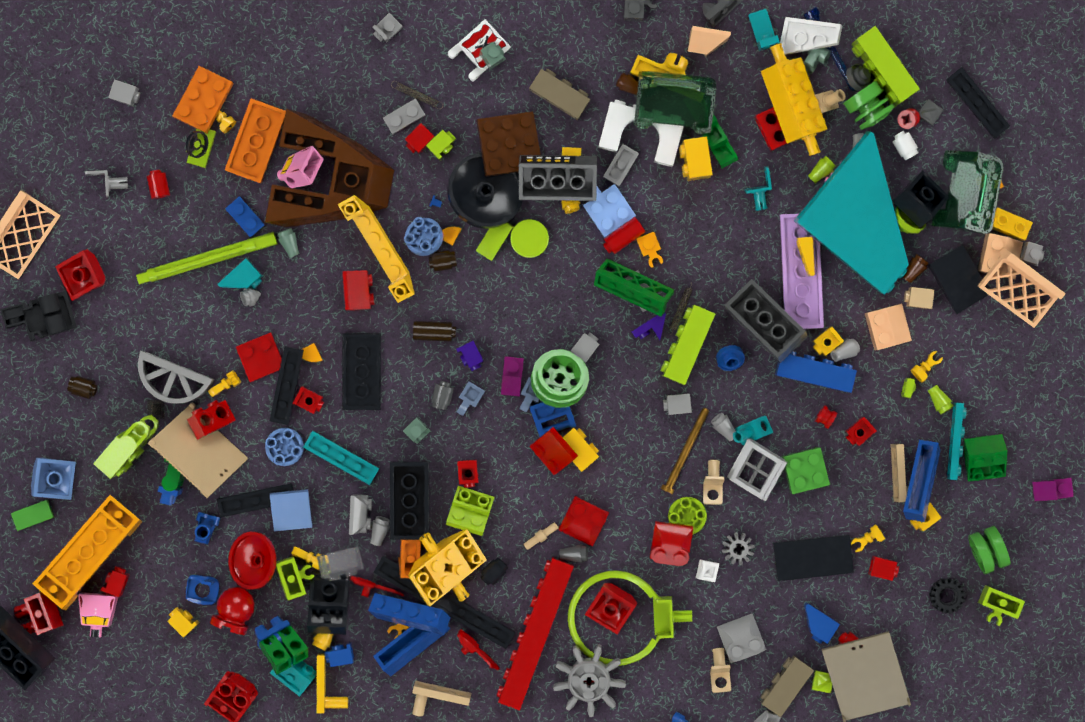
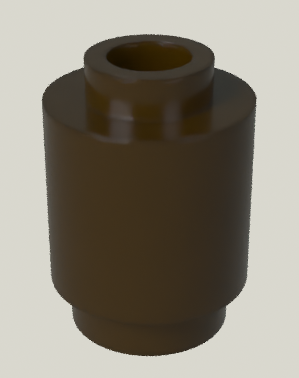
M455 251L434 252L432 257H428L430 269L434 268V272L453 269L452 267L457 266Z
M79 376L71 377L67 387V391L71 392V394L87 399L95 396L98 389L94 380Z

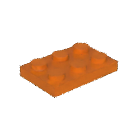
M198 66L172 116L208 134L234 83Z

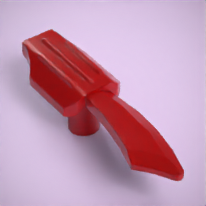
M350 576L349 580L363 587L361 594L363 597L368 598L372 588L404 597V594L394 589L377 585L364 578Z
M462 629L458 631L457 637L463 646L461 652L464 655L469 652L472 654L477 652L490 668L500 669L492 658L479 648L477 641Z

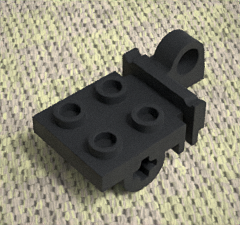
M66 291L28 301L30 305L28 307L23 302L0 309L5 328L9 329L25 324L30 342L36 340L35 334H38L41 339L77 328Z

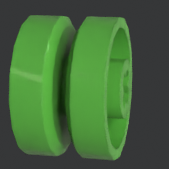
M995 526L984 529V537L979 532L968 535L973 556L983 574L986 575L993 572L995 564L1000 568L1010 565L1011 562L1007 548Z

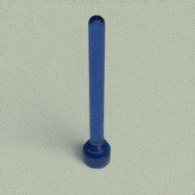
M817 7L803 14L806 20L820 21V12ZM835 46L826 47L831 50L830 55L850 90L856 91L847 81V67Z

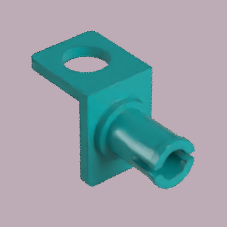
M764 166L767 185L744 189L746 194L751 193L754 195L756 211L761 210V206L763 210L768 209L765 192L766 190H772L769 167Z
M762 416L736 427L733 439L735 442L745 445L749 438L755 441L772 434L773 430L767 416ZM761 422L765 424L766 431L762 429Z

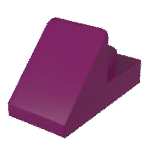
M505 356L501 395L520 396L524 358Z
M1071 478L1032 482L1034 501L1074 497Z

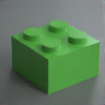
M821 447L781 456L788 462L784 470L791 494L830 485Z

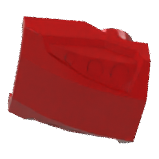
M227 671L204 705H208L230 722H238L259 693L254 684L243 676Z

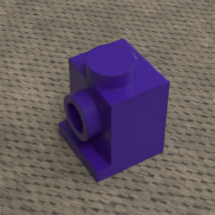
M474 341L456 349L458 353L462 352L463 355L460 358L464 366L468 365L471 371L482 367L481 362L484 360Z

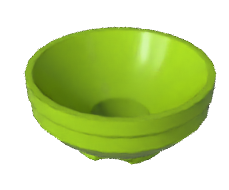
M898 206L894 210L901 232L917 234L926 227L925 224L919 228Z

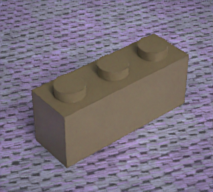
M541 69L529 90L578 121L590 102V99L587 98L589 95L581 89L576 91L572 88V84L565 79L560 81L551 70L546 69L544 71Z
M794 655L792 658L788 657L782 665L784 667L782 672L775 674L771 680L773 684L770 689L766 688L760 696L762 699L760 701L761 704L780 718L814 672L810 666Z

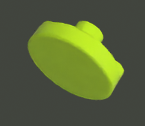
M527 219L515 225L511 232L510 240L516 253L526 258H534L546 250L549 235L542 223Z
M693 497L677 499L670 506L668 512L669 523L693 526V534L703 528L707 518L705 507L699 500Z

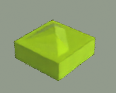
M906 378L904 380L902 397L911 398L916 389L915 379Z
M815 670L811 689L831 693L832 682L829 673Z

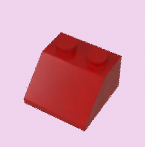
M367 270L342 271L345 310L371 309V305L375 304L374 293L370 294V286H373L372 274H369Z

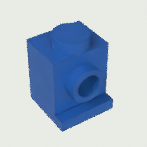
M351 642L347 643L346 647L343 644L334 645L332 650L325 651V659L327 663L330 662V667L354 663Z

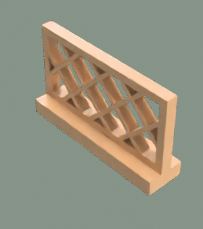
M20 190L0 221V243L2 242L3 247H0V250L4 249L6 260L0 261V268L18 280L61 216L23 190ZM29 200L36 204V213L26 214L25 205ZM23 210L24 215L19 216V214ZM49 212L55 216L50 224L43 225L41 213ZM38 214L40 226L29 228L27 216ZM25 217L27 228L16 230L15 220ZM41 228L43 234L41 239L32 241L30 230ZM28 230L30 241L19 243L16 232ZM14 233L16 244L5 246L4 237L6 234ZM38 242L34 248L33 243ZM31 244L32 253L22 257L20 246ZM17 246L19 258L8 260L6 248ZM20 260L22 268L18 274L10 269V261Z
M1003 247L999 253L1001 254L1000 258L982 279L978 287L1035 328L1058 298L1062 299L1066 293ZM1005 262L1008 265V273L999 274V268ZM1021 274L1022 283L1013 284V275ZM1008 277L1009 285L1000 287V278ZM996 279V288L987 289L985 287L990 280ZM1034 284L1035 293L1027 294L1026 286ZM1022 287L1023 295L1014 297L1013 288ZM1009 289L1010 298L1001 299L1000 291ZM1049 295L1050 299L1045 304H1040V296ZM1036 297V305L1027 307V298ZM1023 299V308L1015 309L1014 301ZM1037 310L1035 318L1032 321L1029 320L1028 311Z

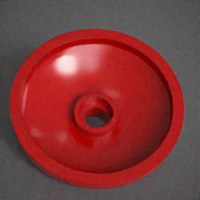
M246 532L234 541L228 557L229 570L234 581L242 588L254 590L262 588L271 580L276 568V552L267 536L259 532Z

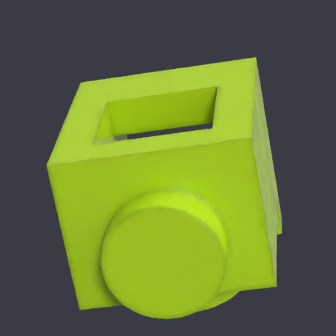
M442 130L426 146L441 161L443 159L441 154L444 153L446 155L453 149L452 144L456 138L450 131L446 133Z

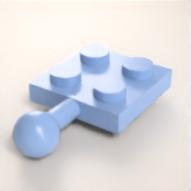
M615 184L603 192L597 186L596 201H588L583 205L604 237L636 216Z

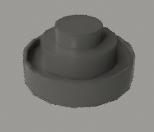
M854 64L847 68V81L856 91L860 92L870 85L871 75L867 68L859 64Z

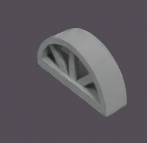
M140 351L138 359L140 379L149 393L161 401L176 404L191 402L204 395L215 380L148 352ZM146 361L162 368L147 374ZM171 371L164 391L160 393L151 384L150 380ZM177 374L187 395L185 398L168 397ZM186 377L204 385L193 394Z

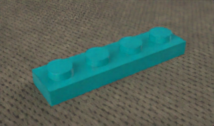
M953 403L947 479L957 480L958 476L961 475L959 457L963 455V446H960L961 438H964L965 427L962 426V421L966 418L964 403Z
M315 431L311 432L303 448L368 485L372 483L380 469Z

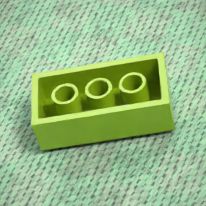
M876 26L852 43L853 53L857 58L861 57L864 61L863 67L867 68L876 78L874 81L877 80L886 93L885 98L888 97L890 99L888 100L890 105L893 103L896 107L920 90Z
M692 305L691 308L687 307L683 316L686 321L684 325L679 326L675 335L678 337L677 342L672 343L668 354H671L668 361H664L660 371L663 372V377L682 385L686 384L715 317V313L696 305Z

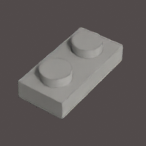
M415 98L383 117L393 135L426 115Z
M622 144L603 178L620 186L639 153Z

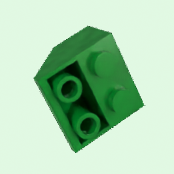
M1002 434L964 439V458L968 482L1006 477L1007 448Z

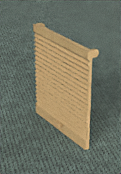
M191 403L152 438L148 444L157 450L163 458H166V461H169L175 469L183 474L189 482H192V485H195L208 498L247 461L248 457L218 430L197 440L187 421L188 418L193 416L191 412L195 411L194 408L196 407L194 403ZM200 418L201 423L205 425L204 420Z

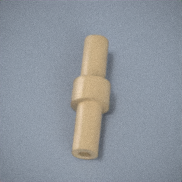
M554 522L544 530L540 529L535 533L534 537L524 543V546L529 550L537 543H542L548 539L547 536L559 529V527Z

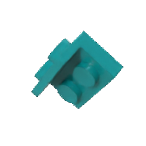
M304 661L294 666L291 663L290 668L278 675L275 674L273 669L270 672L271 675L299 697L317 676V672Z

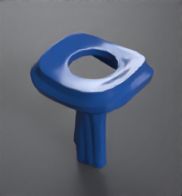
M190 575L187 580L186 599L200 605L215 604L218 600L219 581L214 577ZM199 583L209 586L210 592L207 597H199L196 594L195 588Z

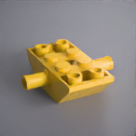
M468 529L444 538L438 544L435 543L429 532L423 535L424 538L421 536L419 540L427 552L414 562L408 577L427 606L433 605L451 589L459 601H464L466 599L464 596L468 598L470 594L461 583L462 580L487 559Z

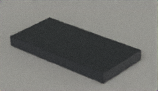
M342 333V410H381V333Z
M850 535L773 543L777 581L854 573Z

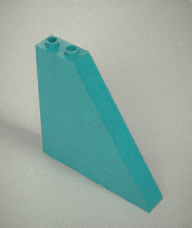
M866 131L795 218L794 222L874 289L885 295V293L891 292L895 287L894 282L906 274V268L909 263L874 133Z

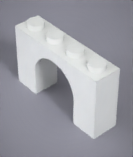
M620 100L610 102L598 148L617 153L624 128L633 121L644 120L651 123L659 134V144L654 163L673 167L685 121L681 120L682 117L672 114L670 117L663 116V112L658 110L644 111V107L639 105H633V107L625 106L626 102Z

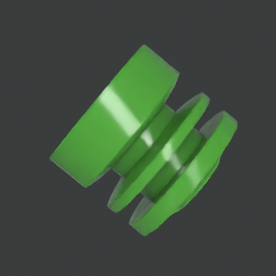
M877 80L843 103L850 114L856 111L860 112V115L854 121L858 122L864 118L866 122L859 126L861 130L874 126L886 118L892 109L895 108L893 103L886 108L883 106L885 102L890 100L888 97L882 100L878 99V96L884 90Z

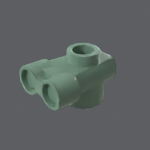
M826 47L809 50L808 56L803 62L806 72L813 74L818 62L825 64L830 57L831 50Z

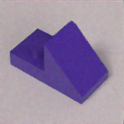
M666 313L662 317L658 315L633 330L631 333L634 338L639 336L642 339L650 334L649 329H652L660 341Z

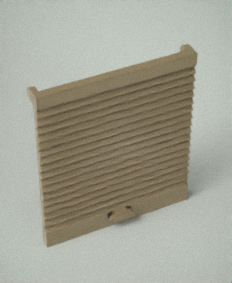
M889 631L822 649L843 722L892 708L911 705Z

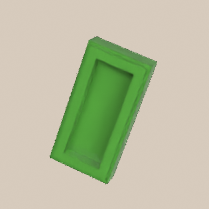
M48 500L11 513L17 531L55 518Z

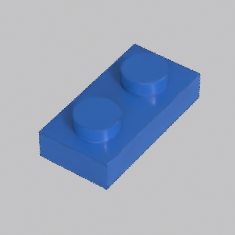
M240 196L225 208L250 238L265 226Z

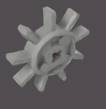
M600 644L594 649L592 658H583L581 650L575 645L573 646V655L577 662L573 666H569L561 661L556 663V668L569 674L567 681L558 682L553 685L554 691L570 689L573 694L566 705L568 711L575 706L578 700L588 703V715L593 717L595 711L594 701L601 698L613 709L616 703L607 694L609 687L625 688V680L612 679L609 673L621 664V660L616 658L606 665L601 662L599 657L602 653V645ZM587 677H591V683H587Z

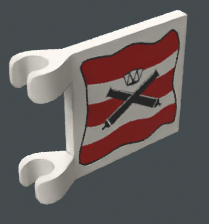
M484 19L448 51V56L454 59L463 51L477 66L468 76L474 82L488 69L479 55L481 49L492 42L499 45L504 53L511 47Z

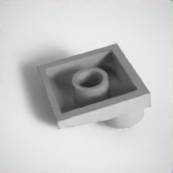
M351 495L349 535L367 533V530H371V518H368V510H372V499H369V495Z
M752 613L717 626L730 663L741 661L766 650Z

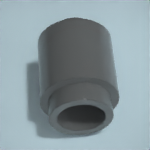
M446 381L435 383L431 400L433 402L432 407L447 410V407L450 406L454 387H451V383Z

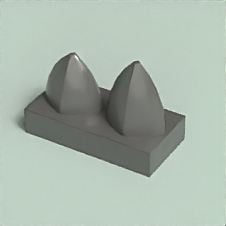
M717 0V4L703 3V14L707 22L714 28L741 3V0Z

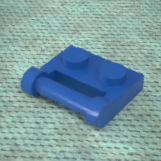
M541 402L529 407L539 437L552 427L557 431L569 427L571 429L577 427L570 406L555 408ZM567 415L568 420L545 428L541 425V423Z

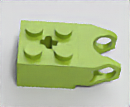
M148 415L135 422L129 429L116 436L93 464L109 479L116 475L120 477L131 468L132 462L143 454L145 450L142 448L157 431L159 421L153 415ZM147 419L152 420L154 423L152 430L145 423Z

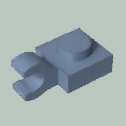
M528 377L520 393L525 396L519 408L524 412L528 411L532 400L537 403L539 401L531 387V378Z
M468 382L459 396L463 402L457 413L464 416L470 405L476 407L485 391Z

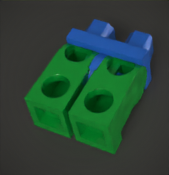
M170 463L166 476L162 479V485L158 488V492L162 493L160 503L166 505L175 504L177 496L182 494L183 488L180 487L185 478Z
M276 616L270 621L272 628L267 630L264 625H260L255 628V635L258 647L271 663L275 674L278 675L290 668L291 663L294 666L308 658V647L292 626H290L288 620L283 621L279 616Z

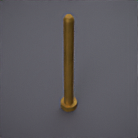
M703 408L666 485L662 484L661 486L662 490L673 494L674 489L672 488L709 413L708 409Z

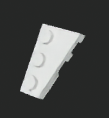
M785 17L780 43H782L785 55L839 45L842 25Z

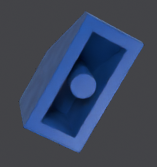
M805 602L804 609L809 632L813 634L811 638L820 644L823 641L828 644L840 624Z

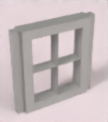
M749 438L727 478L761 500L767 501L788 462ZM754 450L763 455L757 467L748 462ZM766 457L775 462L769 475L760 470ZM745 465L755 470L749 482L739 477ZM757 473L767 478L761 489L752 485Z

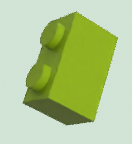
M292 556L276 562V570L287 600L305 595L306 592L302 579L310 580L314 578L313 574L309 576L305 574V570L311 568V565H304L301 570H298L295 558Z
M985 585L978 603L993 609L987 615L986 621L990 622L991 618L996 616V625L1000 626L1002 623V613L1018 619L1025 601Z

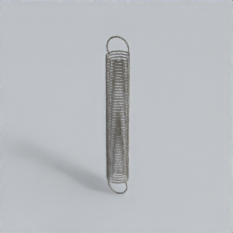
M393 81V82H394V81ZM396 81V82H397V81ZM391 83V84H392V83ZM398 83V84H400V83ZM397 84V85H398V84ZM402 84V85H398V86L407 87V86H405V85H403V84ZM391 85V86H392V85ZM396 86V87H397V86ZM392 87V88H393V87ZM397 87V88H403V87ZM408 87V88H404V89L413 90L412 88H409V87ZM396 89V90L401 91L402 89ZM402 90V91H409V90ZM414 90V91H409V92H414V93L403 92V93H405V94H414V95L422 94V93H420V92H418V91H416V90ZM423 94V95H420V96H425V97H428V96H427V95H425V94ZM409 95V96H411V95ZM411 96V97H415V98H416V97H419V96ZM419 97V98H425V97ZM431 97L425 98V99L434 100V99L431 98ZM418 99V100H421V101H430V100ZM435 100V101H436V103H438V102H439V101H437V100ZM430 101V102H435V101ZM424 102V103H427V104H435V103ZM441 102V103H442V102ZM442 103V104H443V103ZM435 104V105H437V104ZM431 105V106H433V105ZM433 106V107H436V106ZM442 107V108H443V107ZM437 108V109H438V108ZM441 108V109H442V108Z
M686 293L685 306L687 305L688 300H689V295H688V299H687V293ZM681 298V301H680L679 317H680V310H681L682 298ZM674 315V318H673L672 330H673V327H674L675 315Z

